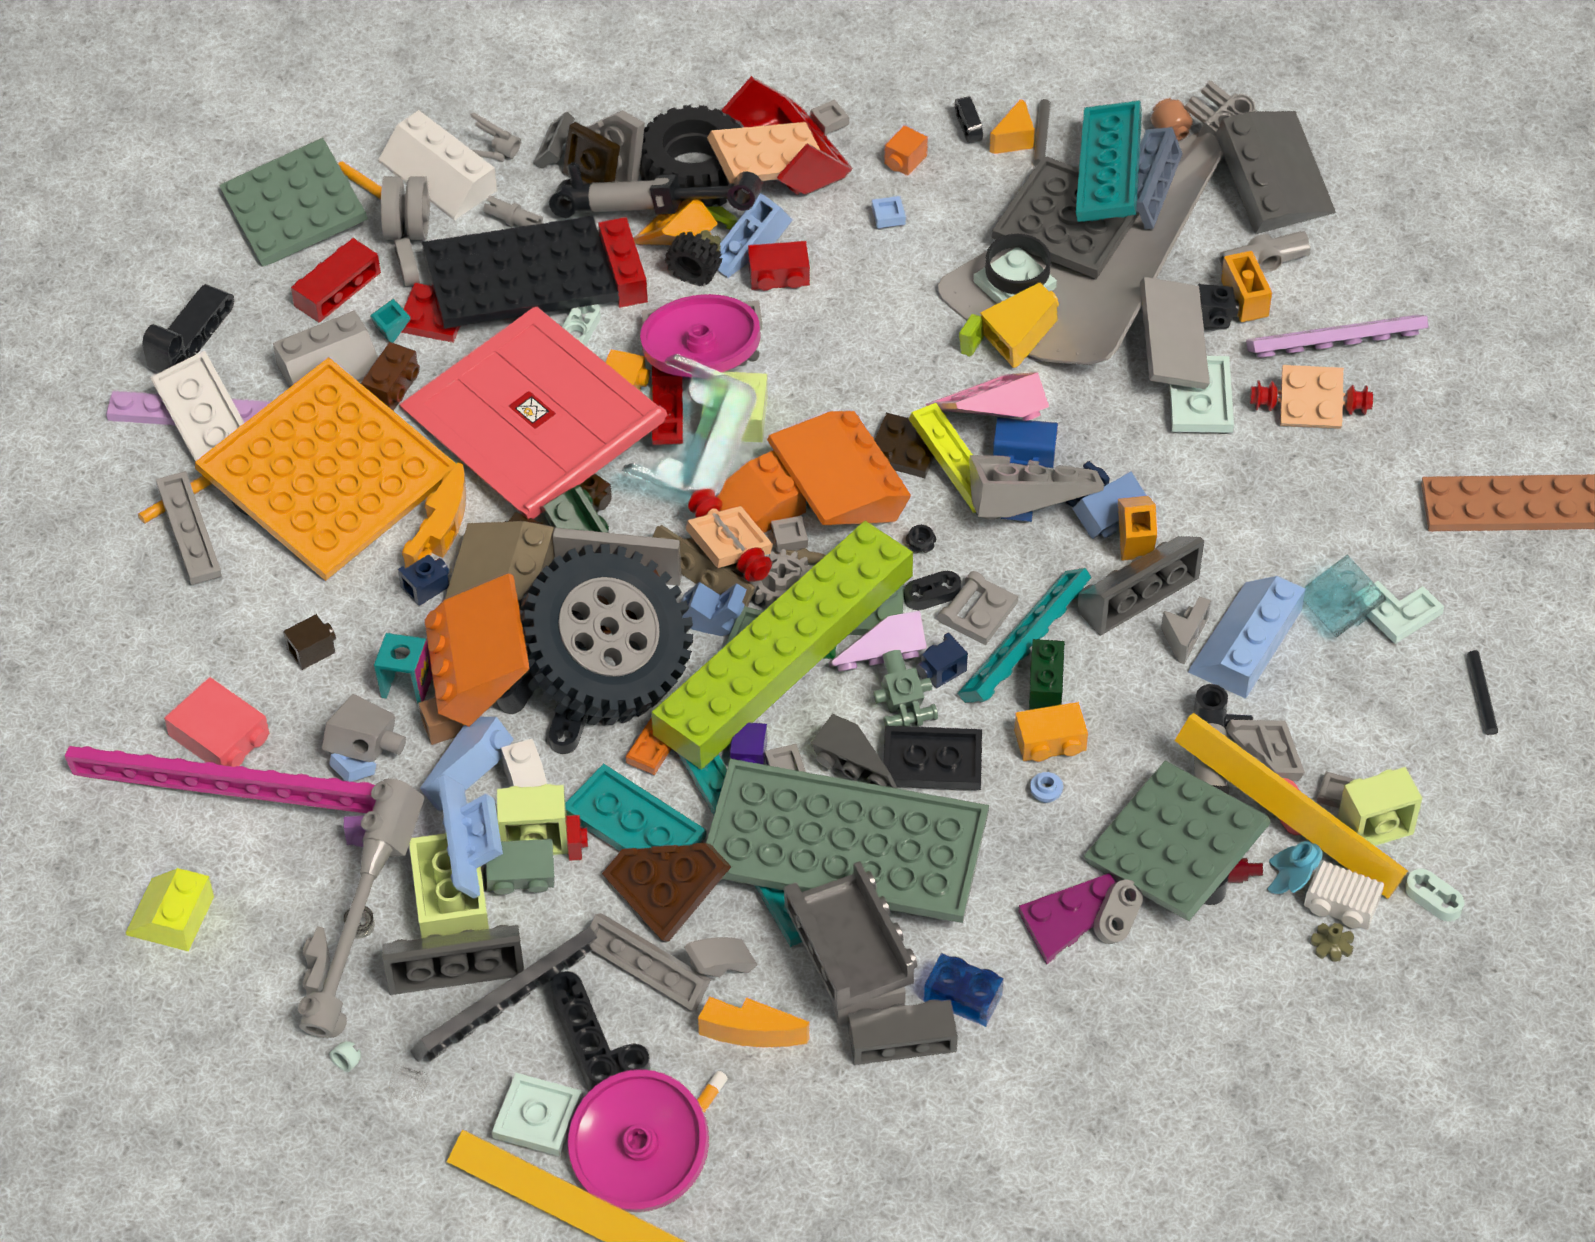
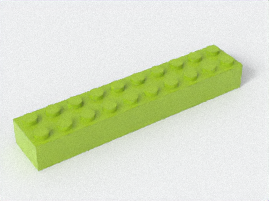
M867 521L861 523L651 712L653 736L702 770L732 742V737L747 723H753L913 576V552Z

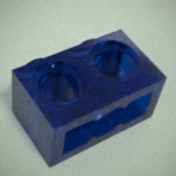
M941 953L924 984V1002L929 1000H951L953 1014L986 1027L1003 995L1004 978L998 976L992 970L980 969L970 965L960 957H950ZM944 980H953L955 982L947 983ZM983 992L987 995L979 996L974 993Z

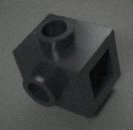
M1198 284L1203 327L1228 329L1233 317H1236L1239 311V301L1234 297L1233 287Z

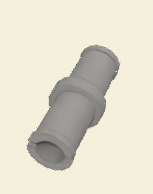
M490 195L486 200L490 202V205L484 204V213L503 219L510 226L515 224L521 227L543 223V216L521 209V205L517 203L509 204Z

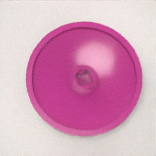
M701 294L683 297L658 308L644 322L640 332V339L645 358L655 368L677 376L702 377L728 371L746 361L755 352L760 343L761 330L757 314L746 303L729 296Z
M652 1070L621 1072L610 1076L596 1085L577 1107L568 1135L570 1162L580 1183L588 1192L627 1212L656 1210L669 1205L684 1195L699 1177L705 1165L709 1149L707 1119L695 1096L678 1080L664 1073Z

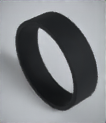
M1026 234L1005 235L995 240L987 250L986 276L989 282L1002 292L1016 295L1039 282L1044 285L1049 278L1051 266L1050 252L1042 241ZM1025 248L1040 255L1046 267L1042 273L1032 279L1015 281L997 274L991 267L990 261L997 253L1005 249Z

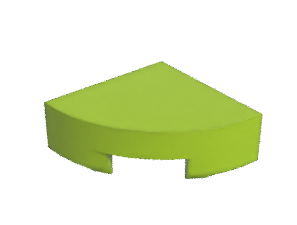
M722 206L706 207L715 220L726 225V229L731 230L739 220V218Z

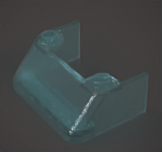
M674 354L666 357L665 363L692 374L688 384L689 396L694 402L705 406L685 461L683 463L672 458L665 459L656 466L655 471L636 463L624 465L622 471L662 488L689 496L703 488H711L715 492V496H718L722 491L756 404V392L752 386L679 354Z

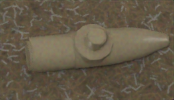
M806 548L796 551L798 552V559L807 557L808 563H818L826 556L822 553L808 551ZM786 550V555L790 556L796 550Z

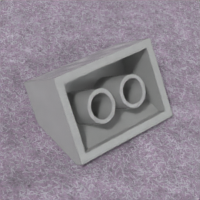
M355 310L273 343L277 367L290 387L328 357L358 382L365 378L378 359L368 330Z

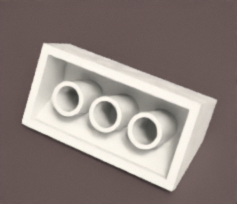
M419 110L397 124L379 157V163L396 176H400L405 183H407L410 176H426L430 202L454 221L497 192L495 168Z

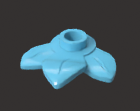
M1304 841L1296 846H1290L1269 860L1270 863L1280 872L1267 890L1270 893L1282 894L1288 890L1294 893L1301 889L1308 882L1312 871L1318 867L1321 861V848L1316 844H1311L1309 841Z

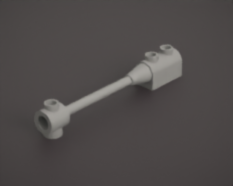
M384 779L378 782L372 789L371 796L376 800L373 811L366 813L361 821L362 828L366 830L362 840L361 877L322 992L310 993L298 1005V1011L303 1015L299 1027L311 1035L322 1038H334L340 1035L346 1027L347 1017L341 1012L343 1003L335 997L373 881L378 877L389 857L406 855L425 798L415 788L401 780Z

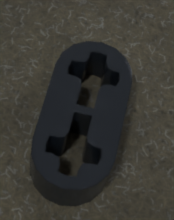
M967 96L955 99V113L967 143L982 141V123L972 98Z
M947 570L913 580L905 586L904 602L907 607L917 611L950 602L961 590V578L957 573ZM947 583V585L952 586V588L948 589L946 586H942V584ZM918 592V594L923 595V597L918 598V596L913 595V593Z
M568 708L562 715L555 712L549 730V743L553 751L559 754H568L577 748L587 720L586 714L577 722L568 720L567 713L571 712ZM567 730L569 738H566L564 742H560L559 739L563 737L564 731Z

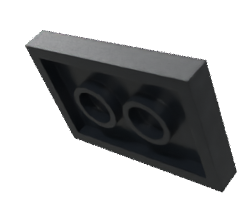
M885 725L883 763L890 772L897 787L981 790L982 729Z

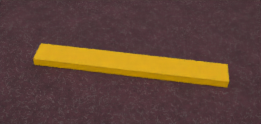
M1192 713L1175 738V742L1310 842L1318 845L1322 851L1352 873L1362 874L1364 877H1369L1371 880L1375 879L1377 882L1382 881L1384 884L1382 895L1387 899L1392 896L1407 874V869L1198 715Z
M466 1130L461 1131L447 1160L448 1163L604 1242H687Z

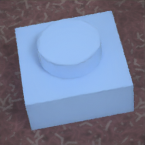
M900 196L872 200V211L877 228L906 225V216Z
M336 753L331 754L329 765L345 781L352 782L375 774V762H366Z

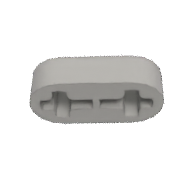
M409 237L394 240L396 256L405 287L412 286L414 283H420Z

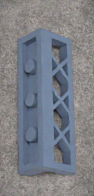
M1173 127L1146 130L1140 143L1136 212H1139L1145 229H1154L1183 154Z

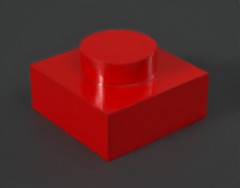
M580 815L566 816L569 861L582 860V848H588L587 828H581Z

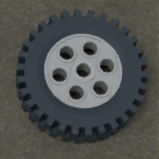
M591 544L583 546L578 553L576 548L567 551L563 558L559 555L552 560L549 566L546 565L519 602L520 618L530 668L522 677L531 674L533 679L528 684L531 691L534 692L541 687L544 694L539 699L545 705L552 698L558 702L553 711L562 715L568 708L572 710L570 719L577 722L586 714L588 715L587 724L596 725L604 717L605 726L613 725L619 718L621 723L630 721L635 715L639 717L645 714L651 707L653 708L678 682L677 680L686 669L684 665L691 656L692 651L687 649L693 643L694 634H687V632L693 626L692 617L682 618L689 609L686 600L679 603L676 601L682 591L678 585L669 589L666 584L672 577L666 571L660 577L653 572L658 566L653 560L646 566L641 564L640 561L643 554L635 551L630 558L625 557L626 547L618 546L610 554V544H600L595 552ZM597 595L604 596L609 605L602 604L598 600ZM572 610L581 613L583 620L576 619L572 614ZM626 610L632 611L636 615L637 620L629 618ZM600 626L608 627L612 635L603 633ZM575 641L582 642L586 646L587 651L578 649ZM629 641L636 642L640 647V651L633 649ZM603 656L612 658L615 666L608 665Z

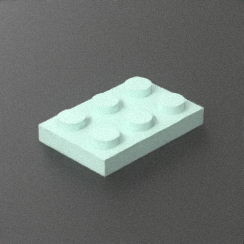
M1207 356L1210 384L1206 390L1169 384L1172 432L1233 433L1234 418L1229 356Z

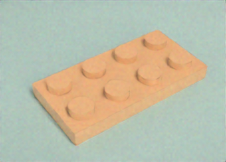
M806 122L713 130L707 137L730 183L734 182L738 174L745 171L755 173L761 181L776 180L781 171L806 143L819 149Z

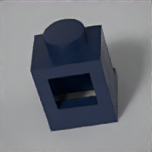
M428 554L409 567L404 568L402 566L398 569L400 587L418 606L449 587L448 574L450 571L441 558L434 560Z
M948 632L944 635L942 643L930 646L922 654L921 663L916 665L917 672L922 679L930 678L932 685L937 689L967 671L968 652Z

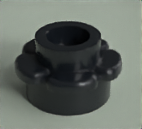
M927 525L912 527L906 536V543L909 544V549L915 553H927L935 547L936 536Z

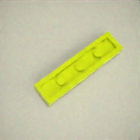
M937 403L911 412L908 418L972 512L976 513L971 496L969 459L972 453Z

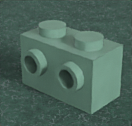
M552 839L502 841L503 854L486 863L487 891H494L496 894L504 895L511 894L516 889H528L529 892L540 893L547 891L548 888H554Z

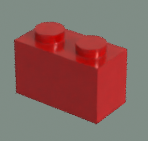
M806 241L748 245L751 290L810 286V264Z

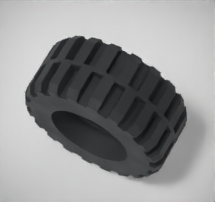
M683 105L681 109L674 107L668 109L666 114L660 113L653 119V122L650 121L644 128L639 170L640 180L650 181L655 180L658 175L677 174L680 188L729 186L730 182L707 137L713 130L742 127L730 115L724 116L721 110L716 108L710 110L704 105H699V107ZM687 153H702L712 157L697 163L681 162L674 159ZM727 198L701 199L706 207H712L715 204L722 206L727 203Z

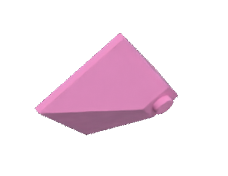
M1038 372L1005 374L926 404L928 406L937 403L942 411L1001 417H1022L1023 421L1041 416L1040 410L1049 407Z

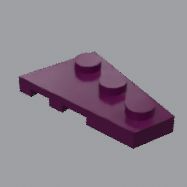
M1105 874L1019 905L1018 912L1046 965L1054 960L1056 955L1067 946L1070 947L1076 943L1078 938L1092 927L1094 928L1095 918L1110 886L1115 883L1111 874Z

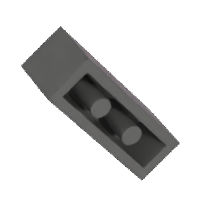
M929 1000L915 1005L896 1004L890 1008L876 1010L865 1008L848 1013V1031L854 1065L957 1052L958 1034L951 1000Z

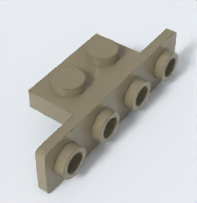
M663 525L656 527L653 534L654 538L680 540L681 573L683 576L695 584L701 582L719 595L737 583L746 589L742 602L745 604V607H748L755 587L741 578L744 576V573L738 570L737 563L717 568L692 537L683 539Z

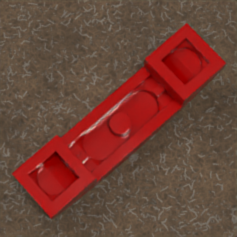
M652 365L653 402L664 408L668 415L664 418L665 421L652 430V445L683 444L682 376L665 373Z

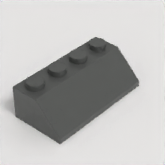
M1177 536L1169 542H1162L1150 553L1136 557L1124 568L1114 570L1103 580L1083 588L1078 596L1077 612L1100 636L1199 579L1204 540L1201 537Z
M499 925L491 929L477 931L464 930L460 933L449 935L434 934L426 938L414 940L399 939L392 943L383 944L382 949L389 995L513 978L524 970L518 925Z

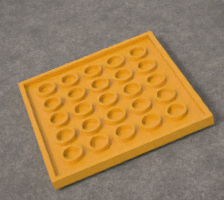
M328 357L195 462V469L326 581L424 501L430 493L436 491L441 485L444 475L448 471L451 472L456 463Z

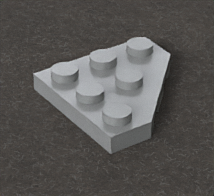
M622 110L585 126L620 145L615 182L638 181L645 123Z

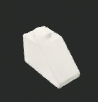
M533 739L501 747L503 767L510 787H535L547 784L542 762Z

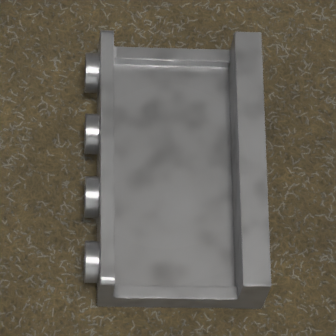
M860 861L853 863L852 875L801 892L797 882L784 886L785 907L837 1011L913 984L914 969L917 968L914 952L911 948L906 949L903 944L904 937L897 922L892 923L889 917L890 910L886 899L883 896L879 897L876 892L877 887L871 871L866 872Z

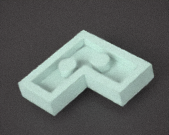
M1379 581L1354 595L1353 604L1395 644L1442 615L1444 606L1423 586L1399 601Z

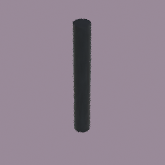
M1473 650L1467 653V658L1486 735H1495L1498 733V727L1480 653L1477 650Z

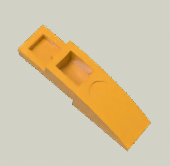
M458 462L451 472L448 471L444 475L438 489L427 497L425 502L427 518L421 523L419 532L415 537L406 542L402 551L405 568L428 554L431 556L433 553L443 558L455 540L466 508V482L463 464Z

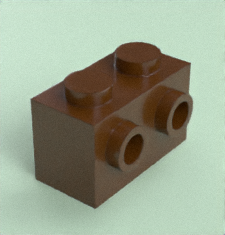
M389 342L361 382L366 389L393 411L419 375L420 366L417 362L416 351Z

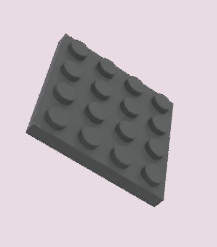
M1043 156L993 228L992 238L997 240L1009 234L1033 236L1047 246L1052 262L1097 279L1139 216V212H1136V215L1123 218L1114 217L1078 222L1076 203L1079 168ZM1021 248L1022 250H1024V251H1026V252H1029V253H1032V254H1034V255H1037V256L1041 257L1040 255H1038V254L1035 253L1034 251H1031V250L1025 249V248Z

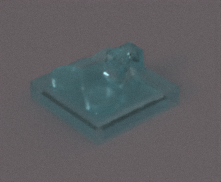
M1347 554L1304 587L1306 590L1303 602L1337 638L1354 624L1358 627L1366 621V615L1387 599L1383 592Z

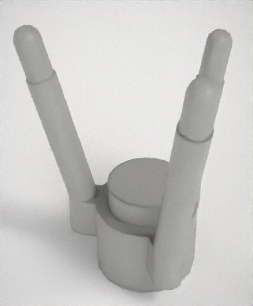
M472 113L471 117L477 121L475 125L494 136L492 148L495 149V152L472 151L480 157L493 158L501 162L504 161L505 157L513 159L520 149L521 138L511 135L510 132L499 128L476 113Z

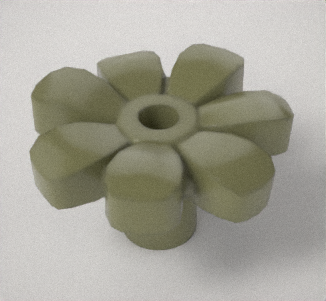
M1322 923L1318 926L1317 933L1312 934L1311 944L1317 947L1315 954L1320 959L1325 958L1329 954L1331 961H1340L1342 955L1349 957L1353 953L1354 947L1350 945L1354 941L1353 933L1351 931L1342 932L1344 927L1340 923H1334L1330 927Z

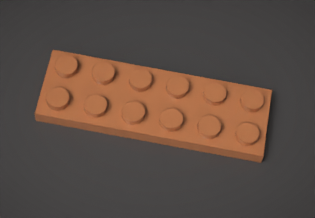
M1595 474L1422 477L1421 486L1429 532L1595 529Z

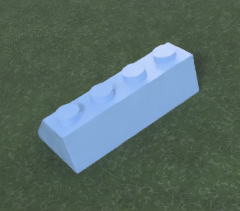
M1279 576L1245 582L1191 665L1188 673L1212 684L1219 685L1225 690L1246 699L1302 611L1306 588Z

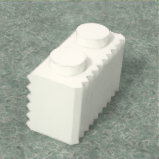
M1323 860L1320 861L1307 890L1304 907L1310 908L1311 912L1321 917L1329 915L1337 918L1347 927L1354 929L1361 927L1368 930L1381 900L1384 884L1382 881L1371 880L1362 874L1352 873L1350 870H1345L1343 867L1339 868L1337 865L1333 866L1331 863H1326Z

